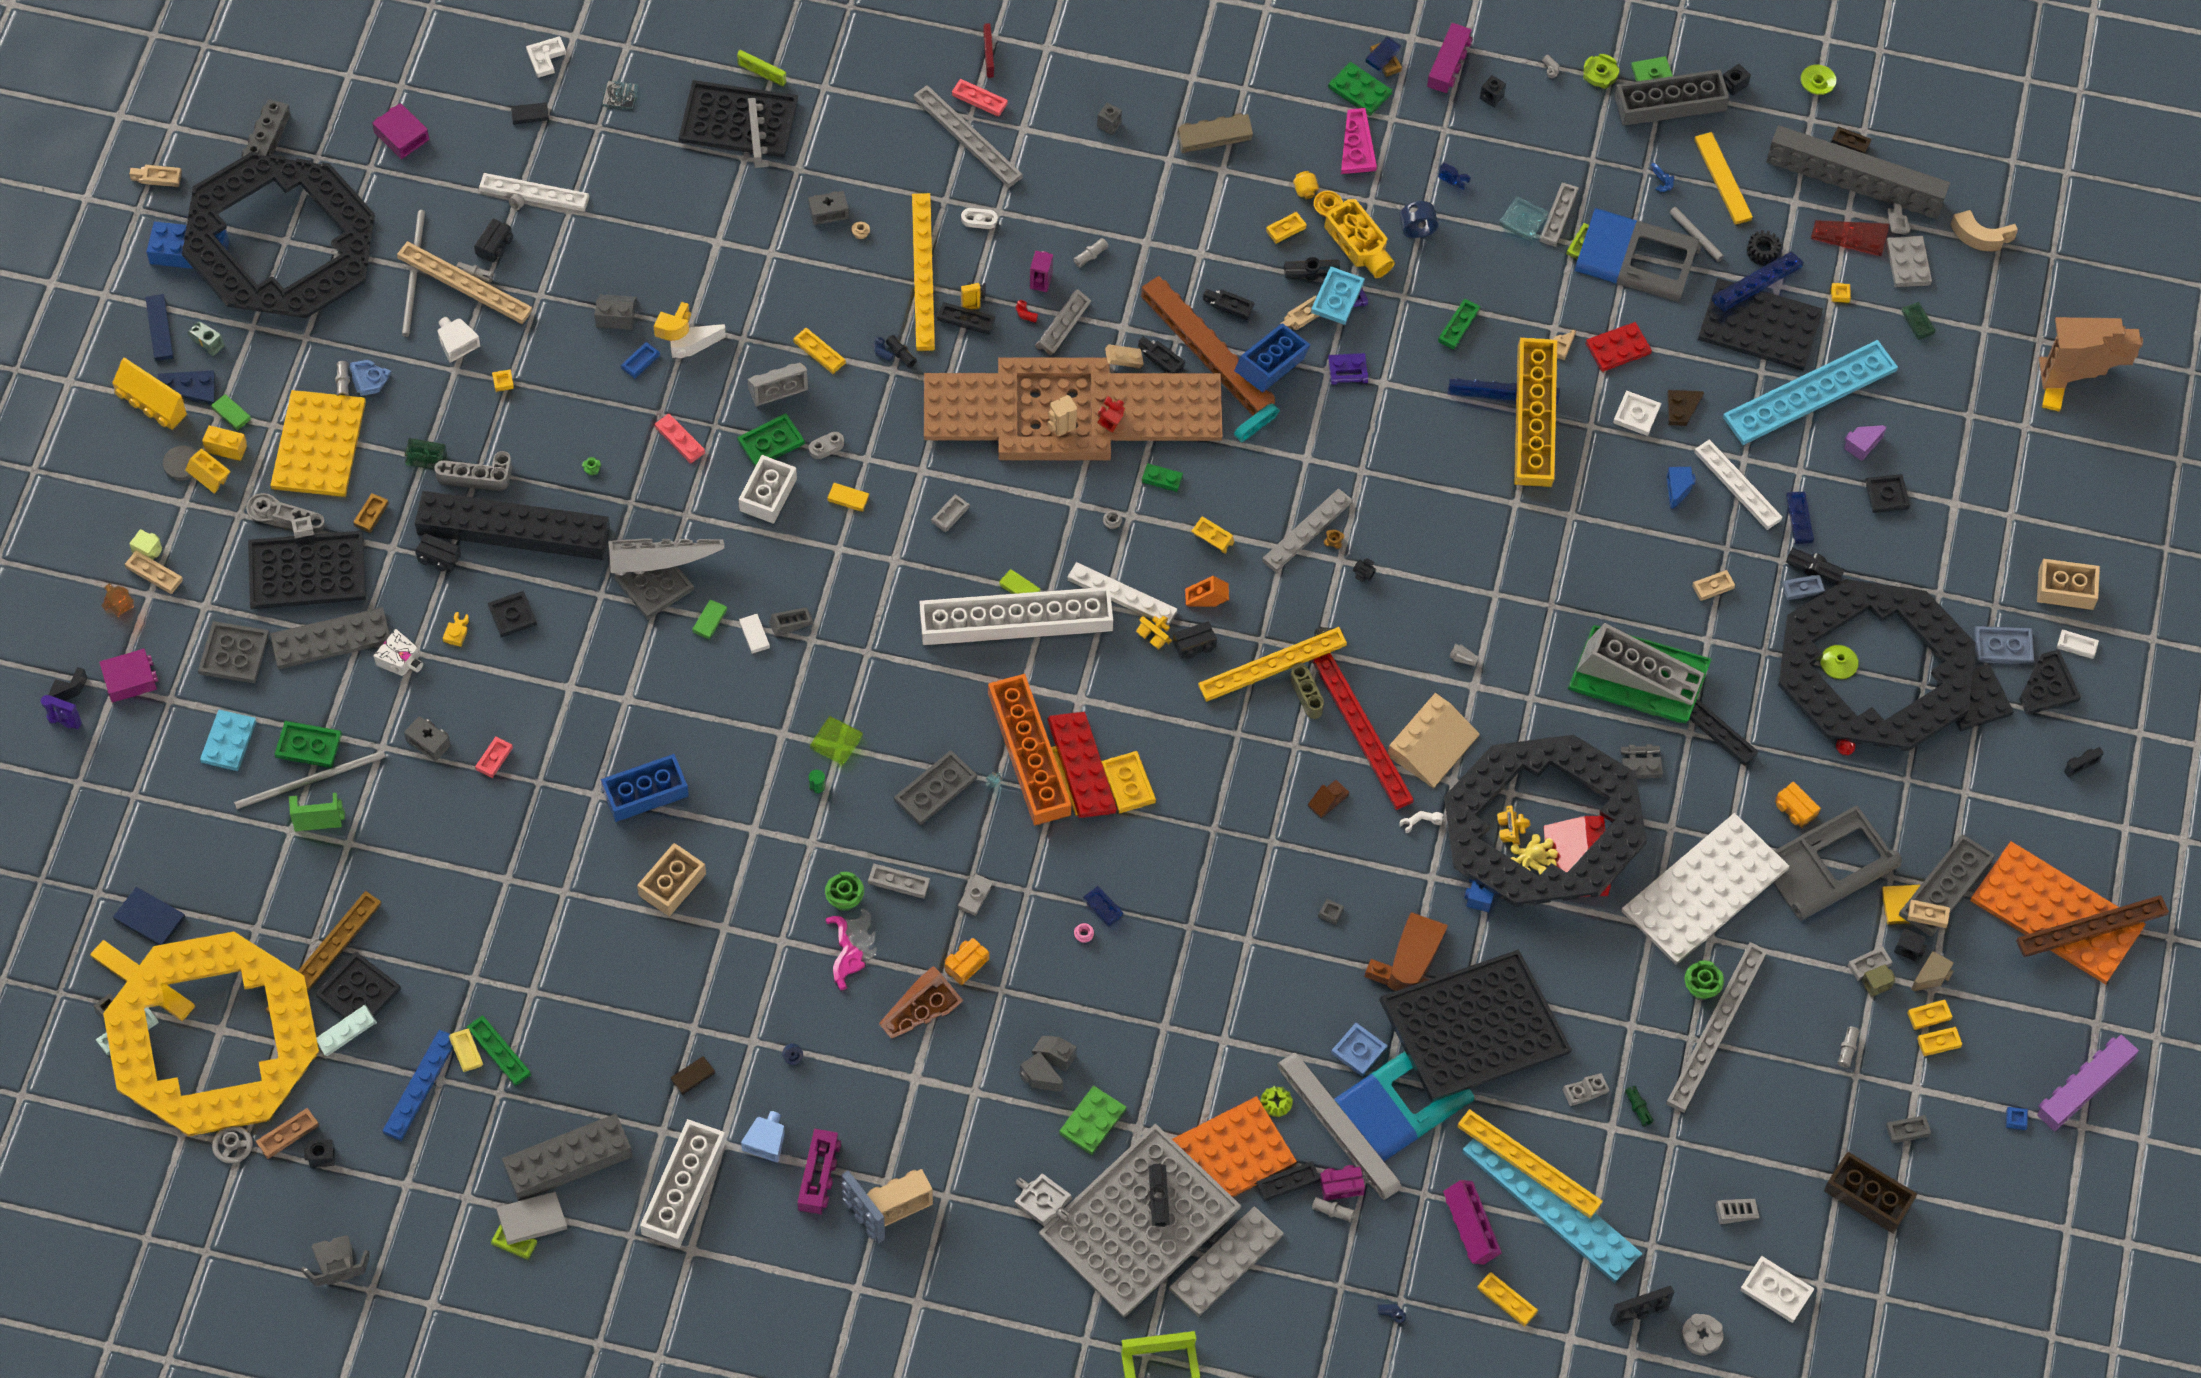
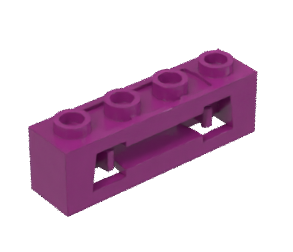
M814 1129L797 1202L799 1211L822 1215L823 1208L828 1206L829 1196H826L827 1190L832 1188L833 1177H831V1172L836 1170L837 1159H835V1154L840 1152L842 1142L838 1139L837 1132ZM818 1147L819 1156L825 1157L819 1182V1195L818 1187L812 1186L818 1161Z

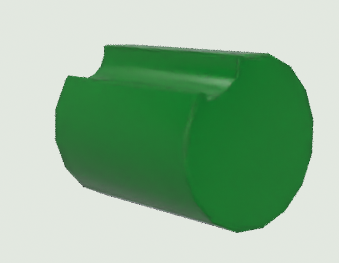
M813 770L809 774V788L814 790L815 793H821L825 789V775L821 770Z

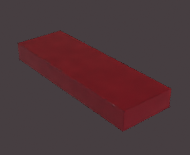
M987 23L983 25L986 73L988 78L994 77L991 24Z

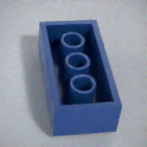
M154 221L146 251L150 264L194 269L182 256L186 225ZM225 229L215 235V237L228 250L229 238Z
M1282 323L1242 354L1234 371L1263 393L1304 360L1310 344Z
M675 754L601 779L602 790L615 822L689 797L688 785Z

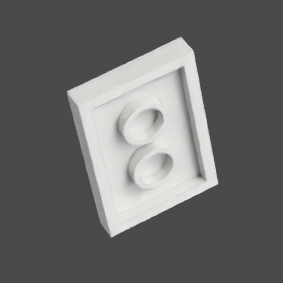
M1761 1256L1740 1291L1793 1323L1813 1293L1814 1288Z

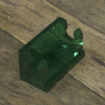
M409 438L405 451V464L435 470V465L439 461L446 460V445Z

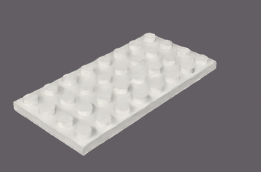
M1734 813L1622 908V912L1677 965L1789 869V865Z

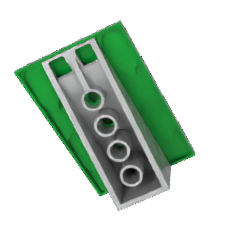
M1606 623L1601 627L1594 625L1591 628L1568 689L1595 699L1599 698L1653 716L1657 715L1686 724L1712 659L1628 635Z

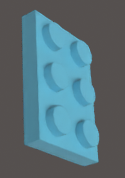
M1330 267L1311 308V313L1345 325L1363 287L1365 278Z
M218 710L200 758L201 763L238 771L257 722L256 718Z

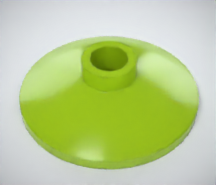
M1811 65L1803 70L1801 84L1812 94L1824 95L1834 89L1836 76L1826 66Z
M1833 645L1824 650L1820 664L1828 676L1834 679H1847L1857 671L1858 658L1850 648L1842 645Z

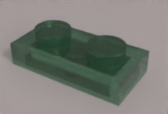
M1919 302L1902 308V313L1918 340L1935 334L1936 330Z

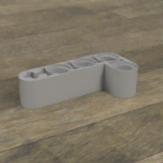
M505 451L495 454L492 466L453 461H439L435 465L436 479L440 484L503 491L508 488L512 472L511 456Z

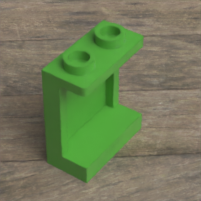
M333 793L332 803L300 806L297 796H289L290 816L295 831L342 827V820L345 819V810L342 799H338L337 793Z

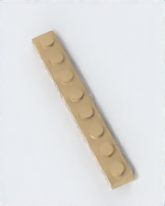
M408 241L397 254L398 259L521 324L525 322L532 312L531 306Z

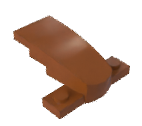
M1411 912L1403 930L1393 966L1371 959L1364 977L1388 985L1394 991L1429 980L1424 977L1439 950L1448 925Z

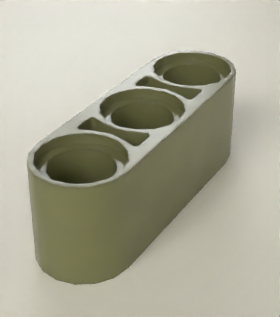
M1300 663L1296 664L1291 670V684L1306 715L1311 719H1318L1323 713L1324 700L1307 666Z

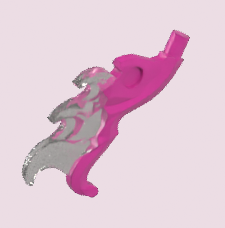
M861 909L863 915L854 920H846L840 916L826 918V924L835 923L838 925L839 946L843 948L833 966L834 981L837 983L840 991L847 989L844 981L845 977L848 974L863 969L865 963L861 961L872 959L877 951V947L872 951L869 950V946L875 940V932L871 935L867 934L868 927L871 925V915L865 909Z

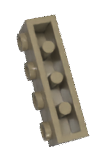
M1238 113L1229 118L1222 116L1213 121L1201 120L1197 124H1182L1178 127L1177 135L1181 153L1249 141L1252 140L1253 132L1249 115Z

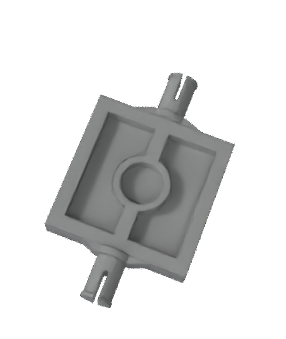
M1041 1174L1030 1183H1027L1021 1177L1017 1179L1016 1185L1022 1188L1023 1191L1014 1201L1016 1206L1044 1227L1057 1215L1064 1221L1070 1219L1071 1214L1063 1208L1072 1200L1071 1194L1044 1174Z

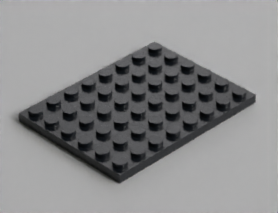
M1519 949L1383 995L1379 999L1431 1102L1570 1054L1572 1051Z

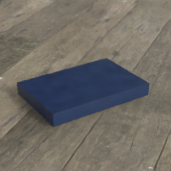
M135 887L115 913L113 919L153 943L163 945L166 944L186 916L172 906Z

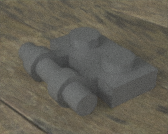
M1646 744L1645 746L1628 745V747H1621V755L1628 754L1629 758H1622V764L1635 771L1636 779L1662 778L1663 775L1661 757H1653V754L1660 753V746ZM1635 754H1646V758H1636Z

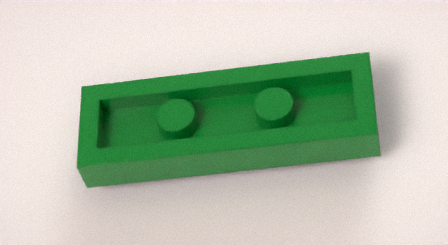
M1464 298L1438 338V342L1454 350L1479 313L1481 306Z

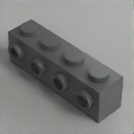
M270 99L267 100L266 105L262 106L261 116L255 122L254 132L249 135L248 145L243 149L241 157L250 152H258L259 155L264 156L273 155L291 115L289 104Z

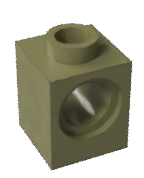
M1886 964L1865 972L1862 978V983L1870 997L1892 989L1895 982L1894 973L1887 968Z

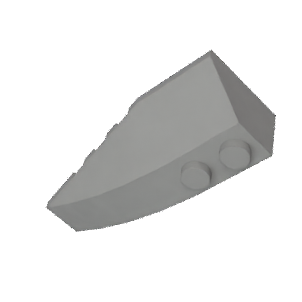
M653 539L608 541L610 570L615 575H624L626 572L643 574L645 571L670 568L701 559L724 549V541L721 539H698L697 543H693L689 539H681L678 543H674L670 539H662L661 542H653Z

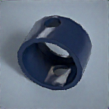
M1412 202L1403 207L1399 213L1403 233L1406 237L1412 239L1427 237L1433 234L1439 227L1435 208L1430 202ZM1412 207H1418L1416 212H1410ZM1421 222H1426V226L1424 228H1419L1418 224Z

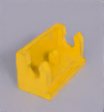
M202 448L189 459L185 469L186 472L213 493L218 491L220 484L224 485L231 472Z
M1203 516L1191 531L1195 536L1202 538L1225 554L1227 553L1228 546L1234 544L1232 534Z

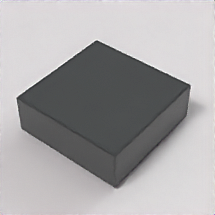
M1326 899L1318 914V918L1336 925L1344 910V906Z

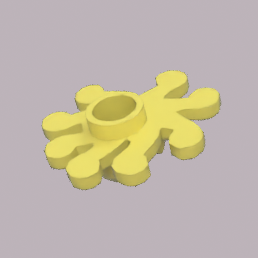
M1538 834L1532 835V841L1529 842L1526 849L1519 848L1518 844L1511 846V852L1520 855L1518 858L1512 857L1511 859L1519 864L1522 863V866L1529 870L1530 868L1528 867L1531 866V868L1538 871L1539 875L1546 869L1542 865L1549 866L1551 863L1556 865L1554 859L1557 858L1558 853L1556 849H1550L1553 847V840L1550 838L1546 839L1545 843L1539 844L1541 838Z

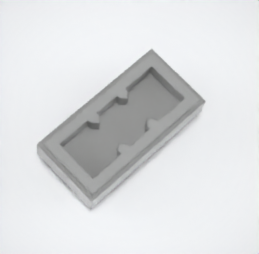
M955 494L931 519V523L947 532L970 508V504Z
M975 874L958 908L976 916L993 886V881Z

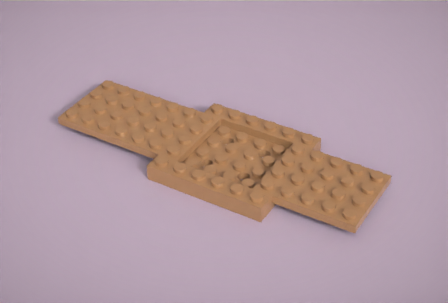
M998 358V373H924V440H999V460H1111V441H1222L1220 373H1109L1107 358ZM1038 392L1040 396L1034 398L1031 396V393ZM1070 392H1074L1077 396L1072 398L1077 406L1076 425L1078 427L1070 432L1066 431L1064 435L1056 436L1054 431H1050L1047 424L1050 421L1048 417L1050 403L1056 400L1060 401V398L1067 396ZM1107 396L1112 398V402L1123 401V407L1125 408L1123 417L1113 433L1097 423L1101 417L1098 415L1101 406L1105 407L1106 410L1109 408L1104 405ZM1039 424L1041 427L1039 429H1033L1031 428V425Z

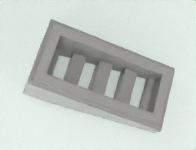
M1755 1199L1717 1201L1715 1205L1720 1225L1760 1218ZM1747 1205H1751L1753 1214H1749ZM1740 1206H1743L1745 1214H1741ZM1733 1207L1736 1208L1737 1214L1733 1213ZM1727 1208L1729 1211V1215H1726L1725 1209Z

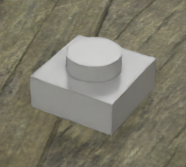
M310 516L291 520L295 538L314 535Z

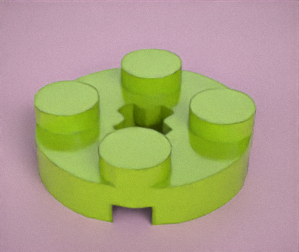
M1606 54L1589 57L1584 64L1583 78L1594 86L1601 87L1602 89L1608 88L1617 80L1619 75L1616 60ZM1602 68L1604 69V73L1598 72V70H1601Z

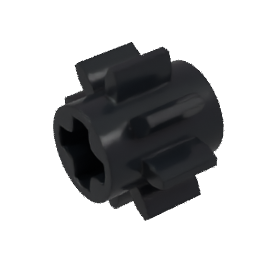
M1368 558L1363 561L1359 559L1353 568V572L1356 574L1355 578L1361 582L1366 579L1370 581L1376 572V568L1373 566L1375 562Z

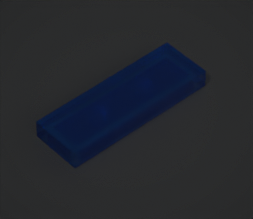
M1805 491L1787 492L1786 500L1794 544L1813 543L1814 537Z

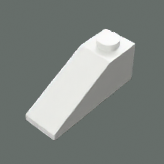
M725 324L689 327V332L686 336L679 340L670 341L672 358L692 356L726 338Z

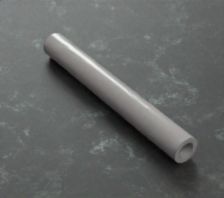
M1677 207L1671 209L1669 213L1692 237L1700 239L1699 243H1702V247L1717 262L1721 261L1724 255Z

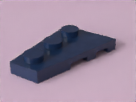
M214 370L158 374L159 381L181 394L182 397L190 398L195 402H208L209 405L215 403Z

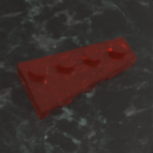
M1815 220L1811 239L1882 256L1890 224Z

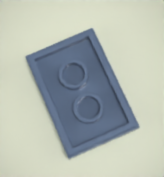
M1975 626L1976 663L2034 664L2032 628Z

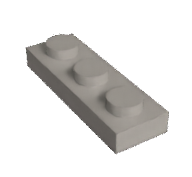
M873 864L868 884L925 899L930 878Z

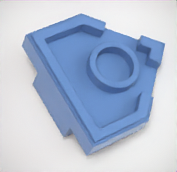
M370 360L352 362L349 366L352 372L351 379L357 393H360L361 396L379 393L390 377L391 371L374 365L375 363Z

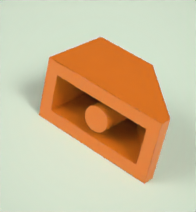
M1211 576L1186 588V606L1215 607L1228 601L1229 583Z

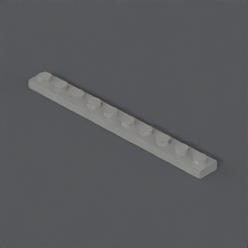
M1751 942L1747 946L1668 1098L1667 1105L1685 1113L1768 950Z

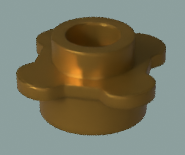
M1328 530L1324 545L1340 549L1342 547L1341 542L1345 537L1344 534L1338 530Z

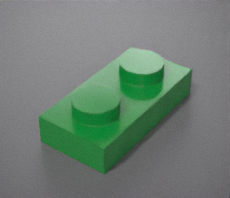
M1147 463L1142 483L1178 492L1183 473Z

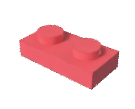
M495 737L475 766L476 770L493 778L513 749L512 744Z

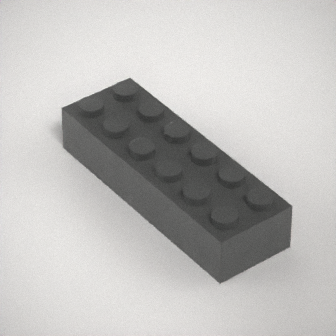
M1721 69L1617 84L1614 96L1623 126L1726 111L1729 102V95Z
M613 1114L504 1157L502 1161L517 1200L522 1201L632 1158V1151L617 1114Z

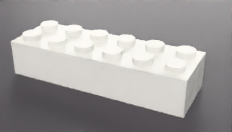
M687 1119L641 1222L642 1235L680 1248L725 1146V1132Z

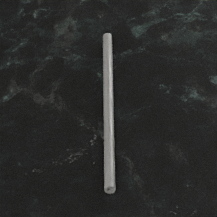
M419 210L417 215L414 245L421 248L424 210ZM413 266L410 269L402 335L408 337L410 334L418 269Z
M382 750L234 803L236 809H240L386 758Z

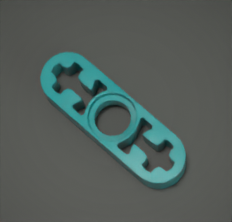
M1273 403L1267 405L1240 425L1234 432V436L1240 442H1244L1278 415L1280 409Z

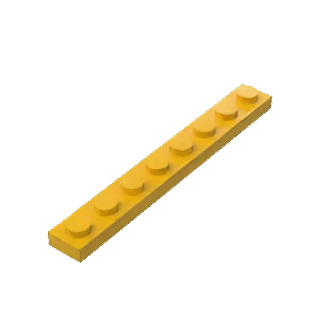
M1337 627L1198 683V686L1205 701L1208 702L1288 670L1296 664H1303L1347 646V642L1340 628Z
M1470 1109L1458 1123L1457 1127L1588 1218L1591 1219L1603 1202L1601 1199Z

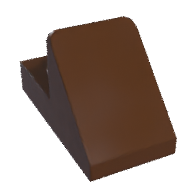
M1337 780L1327 787L1323 784L1308 803V807L1320 818H1323L1349 796V791Z

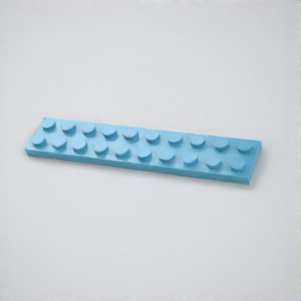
M1876 340L1724 413L1723 419L1741 444L1745 445L1896 372L1898 366L1881 343Z
M1474 1138L1463 1148L1462 1153L1612 1282L1616 1283L1642 1256V1252L1596 1213L1591 1219Z

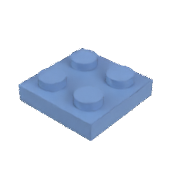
M1355 1023L1332 1049L1331 1054L1363 1077L1385 1052L1387 1045L1358 1023Z

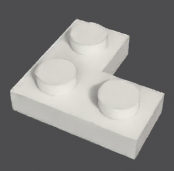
M560 36L526 46L537 78L555 73L550 59L566 54Z

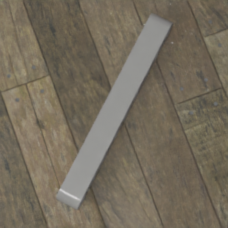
M1292 1053L1277 1063L1281 1074L1354 1165L1361 1167L1362 1175L1383 1200H1386L1399 1191L1402 1186L1397 1177L1296 1053Z

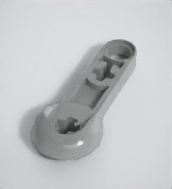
M256 494L247 502V513L255 521L266 522L274 520L292 526L291 520L301 515V518L310 516L311 522L315 519L321 521L319 526L312 525L313 532H320L325 527L324 517L321 514L279 502L270 494Z

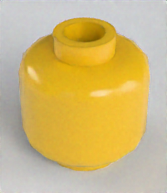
M1309 171L1298 173L1293 181L1299 197H1305V199L1313 198L1319 190L1315 174L1309 173Z

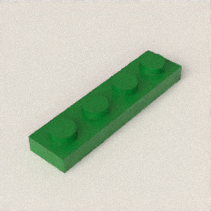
M483 1015L467 1026L474 1039L515 1087L531 1076L529 1069Z

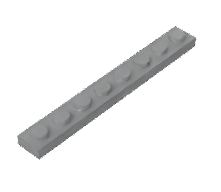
M928 85L914 94V100L1008 188L1022 179V173Z

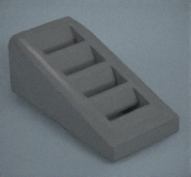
M807 607L771 614L769 624L776 637L813 625V620Z

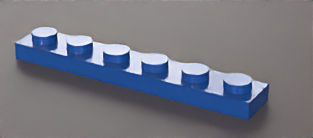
M438 1030L386 1123L383 1134L402 1141L453 1050L449 1033Z

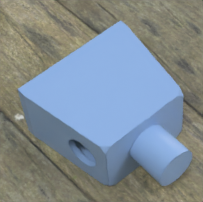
M770 1111L767 1119L757 1117L741 1142L742 1151L778 1163L785 1135L784 1126L779 1124L781 1115Z

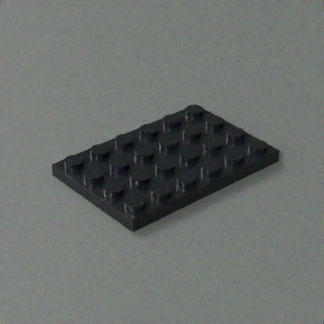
M692 80L678 140L680 143L753 153L748 98H755L756 104L763 105V110L757 111V117H763L765 120L763 124H758L759 132L766 133V138L760 139V147H767L768 152L762 155L785 158L798 104V95Z
M1717 278L1698 340L1804 371L1823 308Z
M363 530L314 534L299 538L287 536L248 540L251 609L366 600Z

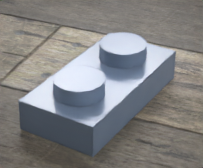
M1820 575L1785 580L1782 583L1787 601L1821 595L1825 591Z

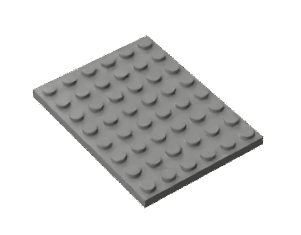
M1154 1124L1064 1208L1066 1212L1071 1214L1068 1221H1064L1057 1215L1039 1232V1235L1125 1318L1241 1208V1205L1158 1125ZM1157 1163L1166 1165L1170 1225L1165 1227L1152 1226L1149 1166ZM1158 1192L1154 1195V1197L1156 1198H1162L1164 1196V1194L1161 1192Z

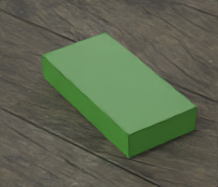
M226 394L211 405L212 409L237 431L251 420L250 415Z
M709 600L692 629L693 633L710 640L725 615L727 606Z

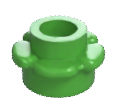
M590 457L583 462L582 467L588 475H595L599 472L601 463L594 457Z

